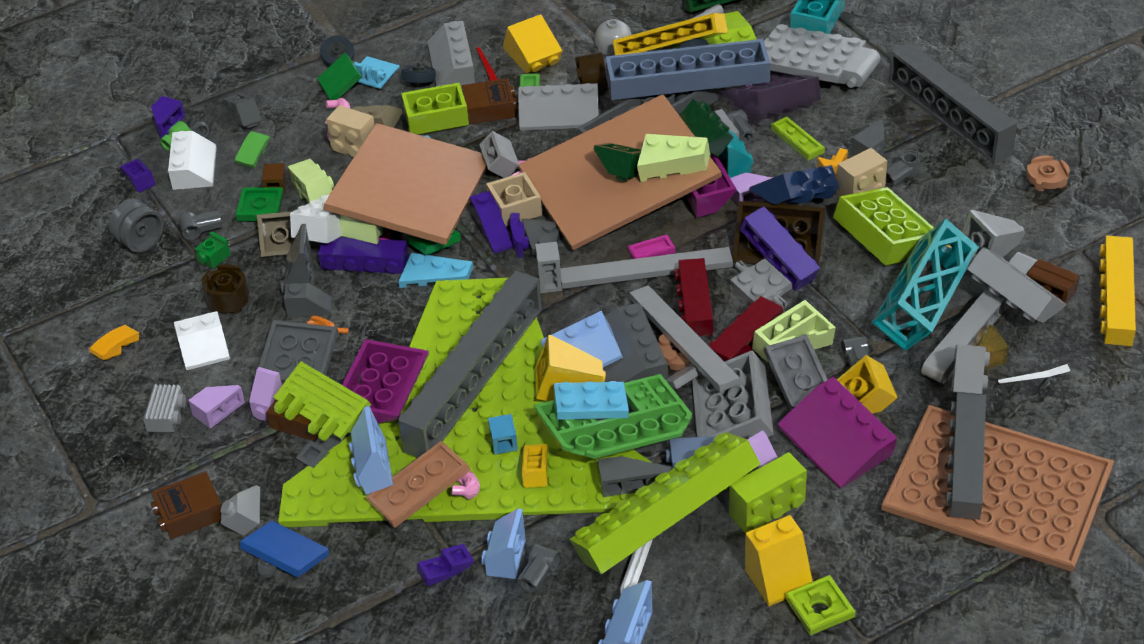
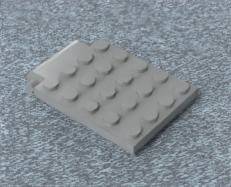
M781 24L777 25L764 40L771 63V71L846 84L850 88L854 86L861 87L880 62L879 53L874 49L865 48L866 41L855 37L848 38L842 37L839 34H826L822 31H808L805 28L795 29Z

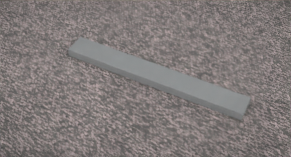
M729 247L567 267L560 268L562 289L674 275L675 269H679L678 260L705 258L706 270L733 267V260Z
M649 285L629 292L633 303L640 302L645 315L719 392L740 384V378Z

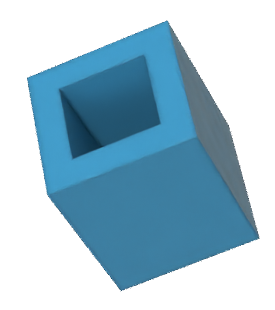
M512 415L488 418L494 455L517 451V438Z

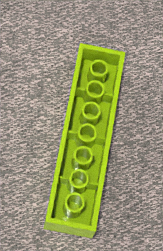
M727 432L721 433L709 445L696 449L694 455L690 458L677 462L675 468L658 475L653 483L639 488L634 496L617 503L615 509L609 513L599 515L595 520L596 522L588 527L579 529L570 541L583 564L603 574L758 467L761 463L748 439Z

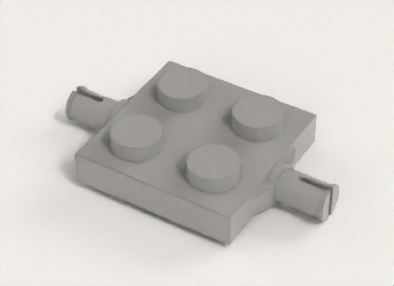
M766 259L751 267L745 265L741 260L735 264V268L741 273L730 279L731 286L749 303L755 302L762 296L782 306L783 309L787 307L788 302L781 296L792 289V283Z

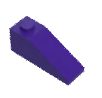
M487 191L469 197L471 216L492 252L495 254L513 248V243L503 218L490 192Z

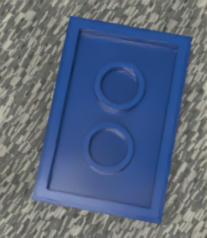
M272 520L240 541V549L297 578L329 556L328 548Z

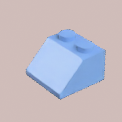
M516 509L495 521L493 531H489L487 537L488 550H484L482 554V565L486 567L487 576L516 579L526 541L522 509Z

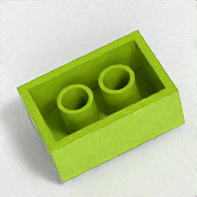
M460 83L401 93L404 114L410 133L420 135L469 125L467 105Z
M788 452L740 478L729 486V516L746 533L763 526L773 519L780 518L784 513L793 508L800 507L805 502L807 470Z

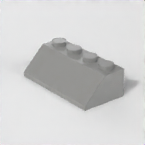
M463 21L444 23L427 41L432 67L436 70V87L460 83L462 87L465 84L475 83L473 62Z
M597 84L519 87L520 130L578 128L599 116Z
M984 247L967 268L973 273L971 277L980 284L987 283L990 286L989 291L998 297L1002 294L1007 298L1006 303L1016 310L1018 307L1025 311L1023 316L1033 323L1035 320L1044 323L1066 306V303L1000 255Z

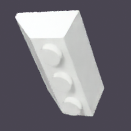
M194 131L172 132L168 173L173 190L213 186L216 144Z

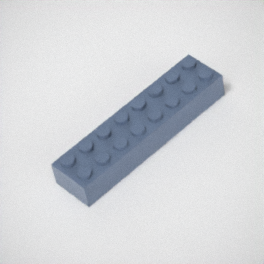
M763 39L605 56L606 77L611 100L770 82L771 63Z

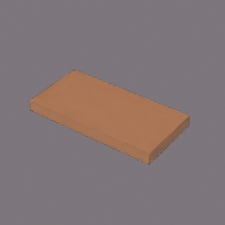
M440 441L392 477V486L370 493L366 496V499L382 517L396 528L471 470L465 461Z

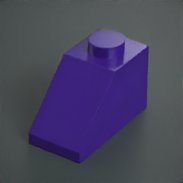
M161 96L151 107L160 139L164 135H168L169 129L185 117L182 101Z

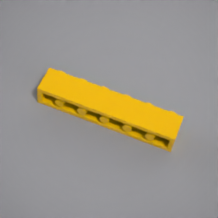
M711 13L613 40L615 55L665 50L680 46L691 39H707L726 34L728 30L725 14Z
M1106 235L1105 243L1100 244L1099 257H1103L1100 260L1099 272H1103L1100 276V287H1103L1100 292V303H1104L1100 309V318L1104 319V321H1101L1100 334H1104V344L1132 346L1136 331L1133 238Z

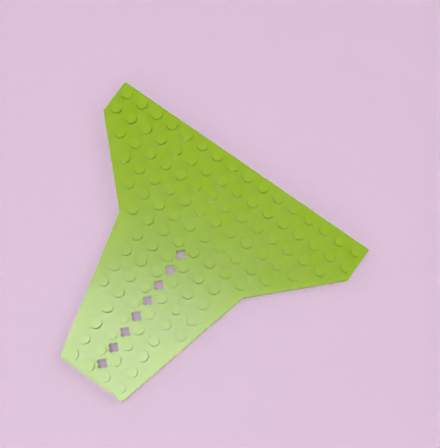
M508 278L436 281L409 346L411 348L428 350L429 355L401 414L410 407L414 397L420 394L425 383L430 381L435 375L437 368L442 366L450 351L456 348L461 337L467 334L472 323L477 321L486 306L488 307L494 295L502 289ZM536 317L443 441L445 445L469 465L470 470L477 477L480 483L478 495L473 499H466L463 495H452V485L462 486L455 482L406 520L423 519L424 522L501 519L516 509H522L523 515L610 512L616 508L617 503L631 498L635 493L603 497L598 472V459L623 456L646 462L651 461L634 449L596 459L561 449L534 410L535 404L547 402L536 399L535 367L543 349L541 340L544 339ZM473 408H478L476 412L472 410ZM511 414L518 450L494 455L488 418ZM399 419L378 423L386 438L392 477L418 458L405 453L403 450L400 426L398 424ZM351 435L328 451L329 454L314 468L307 466L283 484L278 521L280 525L284 527L328 526V523L387 521L367 502L366 496L369 494L366 495L363 487H358L355 482L354 473L357 471H355L351 460L354 457L349 443L352 442ZM547 444V486L525 488L522 478L524 446Z

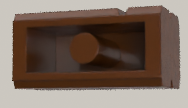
M1041 259L1037 260L1034 267L1027 274V276L1066 304L1078 289L1080 275Z

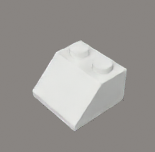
M217 311L174 322L186 371L230 359Z

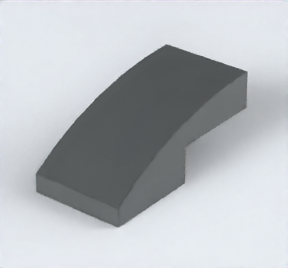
M332 433L326 441L318 438L314 443L310 440L296 459L304 465L314 468L329 454L328 451L341 443L345 437L341 440Z

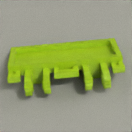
M300 361L273 396L278 401L274 407L275 412L282 414L285 411L284 416L288 420L294 419L299 413L311 421L308 425V432L315 434L319 431L318 437L323 441H326L332 433L342 440L347 432L351 433L364 407L371 406V403L365 398Z

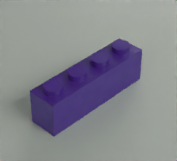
M763 206L744 218L740 228L741 232L767 261L792 283V288L795 292L815 279L820 267L803 250V247L790 236L788 230L780 225L771 212Z
M339 237L329 243H321L318 257L321 269L402 274L409 254L407 241L379 239L378 244L354 238Z

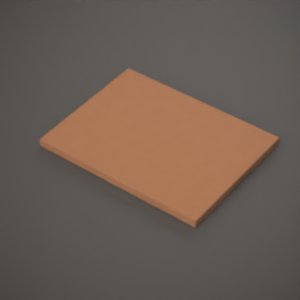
M663 94L518 164L520 171L525 172L541 196V203L572 250L722 177L720 169L711 157L709 158L706 171L680 175L679 172L668 174L667 178L660 179V176L647 178L645 182L640 181L639 172L636 177L629 178L628 181L617 180L615 175L607 172L594 151V145L614 143L642 149L646 134L695 137Z
M376 123L328 196L323 210L446 245L470 201L469 197L473 195L484 175L487 164L483 153Z
M928 405L882 503L881 510L1074 572L1114 461L985 422L983 504L980 520L950 517V507L946 506L947 492H951V488L947 487L948 473H952V469H948V457L953 455V451H949L950 436L954 437V433H949L950 420L955 419V416L950 415L948 410Z

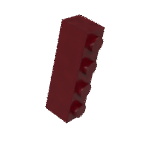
M705 258L678 260L679 269H675V282H680V284H676L677 297L682 298L678 299L679 312L684 314L680 315V318L698 336L713 335V316Z
M760 296L755 302L750 303L747 310L742 315H738L735 321L728 328L726 327L715 341H711L709 347L724 362L753 350L754 332L783 314V307Z

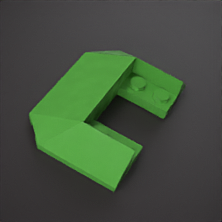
M661 374L624 383L627 403L634 411L628 414V418H608L600 421L595 419L557 420L555 400L534 405V410L562 450L594 459L681 437L692 418L691 411Z

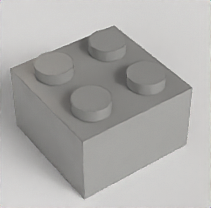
M955 345L951 391L982 394V389L987 390L988 376L984 375V366H989L990 352H986V347Z

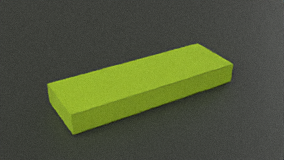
M784 117L771 124V130L808 161L825 153L823 145L788 117Z

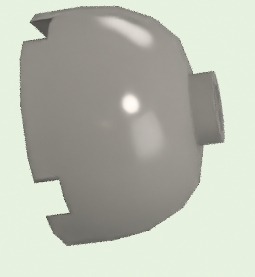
M615 19L601 23L595 32V47L602 54L614 56L613 40L632 35L630 28L624 22Z

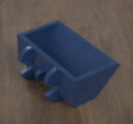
M832 165L781 174L749 187V190L774 205L785 202L808 203L813 198L829 199L839 189Z

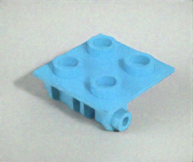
M368 56L361 63L354 62L362 76L357 83L379 89L383 87L400 67V65Z

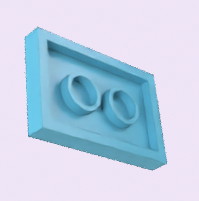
M624 382L554 383L553 391L557 420L628 418L629 409Z

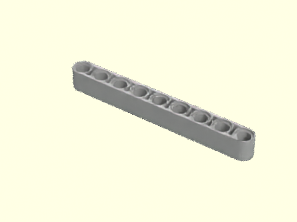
M1017 252L1009 263L1027 275L1030 269L1034 267L1037 259ZM988 286L926 359L921 374L944 384L953 374L955 345L976 346L1009 306L1006 303L1007 298L1002 294L1000 297L996 296L988 290L990 287Z

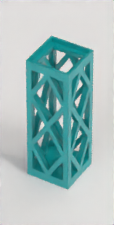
M945 218L919 239L871 323L904 351L914 346L933 332L979 246ZM931 261L933 274L918 278L926 263ZM940 264L945 268L943 271L940 270ZM931 280L934 281V284L918 288V284ZM933 290L925 306L920 309L918 294ZM911 297L912 306L905 301L906 298ZM902 308L913 318V321L897 325L895 311ZM912 327L907 337L900 332Z

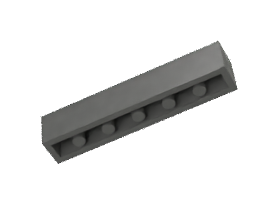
M957 392L956 402L951 401L950 415L955 416V419L950 420L949 433H954V437L950 436L949 451H953V455L948 457V469H952V473H948L947 487L951 488V492H947L946 506L950 507V517L978 520L981 517L986 395Z

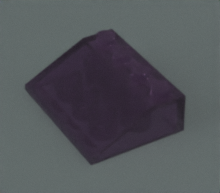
M777 73L770 75V82L719 88L724 96L746 114L755 115V118L767 117V113L779 114L783 112V109L795 110L798 109V105L810 106L813 105L814 101L821 100L819 76Z

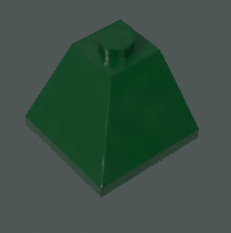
M614 143L594 145V151L607 172L615 175L617 180L628 181L629 178L637 176V165L642 149Z

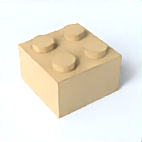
M339 105L326 119L331 149L355 157L375 126L373 116Z
M869 148L839 163L837 174L839 189L836 190V196L840 198V196L885 188L887 160L874 149Z
M525 172L486 184L487 191L490 192L495 200L506 227L511 225V213H520V222H522V219L542 216L541 196Z

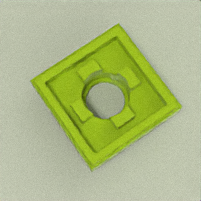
M830 575L785 593V599L810 636L855 617L856 611ZM823 603L828 609L821 611V614H817L814 612L812 605Z

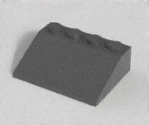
M640 302L619 307L607 314L605 318L613 331L623 358L603 367V371L606 372L604 382L616 381L625 383L658 374L667 379V361Z

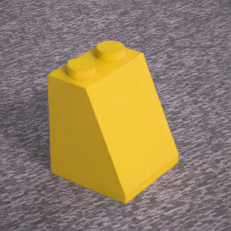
M541 14L507 27L503 48L525 73L537 72L544 66H552L560 61L562 49Z
M548 335L535 367L536 399L545 401L555 400L554 383L604 382L606 372L603 371L602 361L552 335Z
M791 515L746 532L745 572L768 606L786 600L785 593L813 582L803 532Z

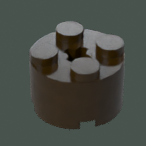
M602 52L575 57L576 71L580 84H597L598 92L609 90Z
M231 264L219 265L217 270L211 272L210 269L202 278L206 302L211 312H231L232 314H237L242 311V307L249 300L250 294L246 277L238 266Z

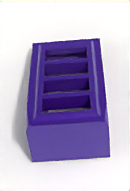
M135 159L120 167L137 192H142L155 186L156 182L152 172L139 159Z

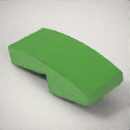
M251 131L235 158L236 164L255 169L260 155H263L266 150L270 136Z

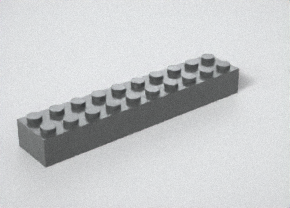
M515 271L505 281L502 289L494 295L488 307L486 306L477 321L472 323L467 334L461 337L456 348L450 351L447 359L442 366L437 368L431 380L425 383L420 394L414 397L410 407L400 415L398 424L405 453L419 458L437 443L444 441L542 311L539 278Z

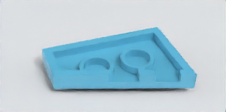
M411 253L399 279V288H405L407 284L418 283L419 286H427V282L469 279L473 270V262Z

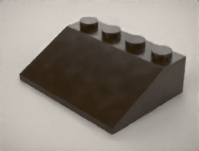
M739 201L733 263L741 260L744 264L755 265L761 260L766 259L740 230L744 218L764 206L819 266L825 208Z

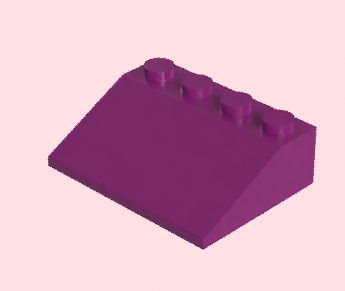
M365 339L342 385L371 403L370 408L378 423L398 420L425 364L429 351Z
M835 377L828 379L812 390L777 424V427L839 489L892 456L897 437Z

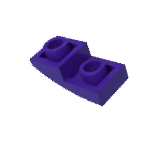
M511 213L510 224L513 247L517 256L523 258L525 249L529 247V237L525 236L524 222H520V213Z

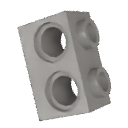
M557 242L535 244L540 293L562 291Z

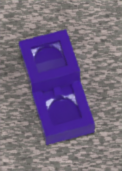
M460 544L441 549L440 557L418 562L417 570L426 585L430 586L464 571L474 564V559L465 545Z

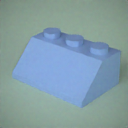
M602 311L552 334V336L601 360L603 367L623 358L613 331ZM547 337L541 340L543 347Z
M370 406L364 407L351 431L352 442L349 443L351 452L354 455L351 458L355 471H357L354 473V479L358 487H363L366 495L393 485L386 438Z
M645 580L622 591L620 598L615 599L612 609V620H607L604 640L600 639L598 644L642 643L653 612L652 581Z

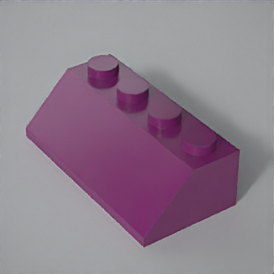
M711 152L710 157L720 169L722 177L684 195L696 217L716 213L736 192V187L720 160Z

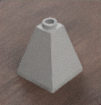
M970 210L962 233L979 246L972 258L974 260L983 247L1004 257L1020 244L1025 230L1014 220Z

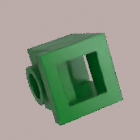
M212 231L209 233L210 237L198 245L195 251L198 262L213 269L231 254L227 239Z

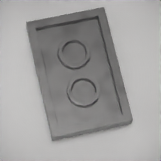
M807 334L764 348V353L790 411L812 390L828 380Z

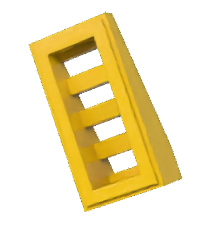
M547 444L524 446L522 478L525 488L547 486Z

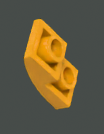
M123 325L102 336L89 348V352L99 357V359L109 360L121 354V346H128L130 343L139 341V332Z

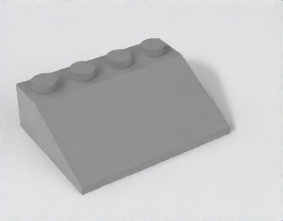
M753 350L725 361L740 378V384L719 392L703 374L692 379L697 437L717 436L727 432L749 439L762 430L766 433L767 437L774 435L766 370L764 364Z

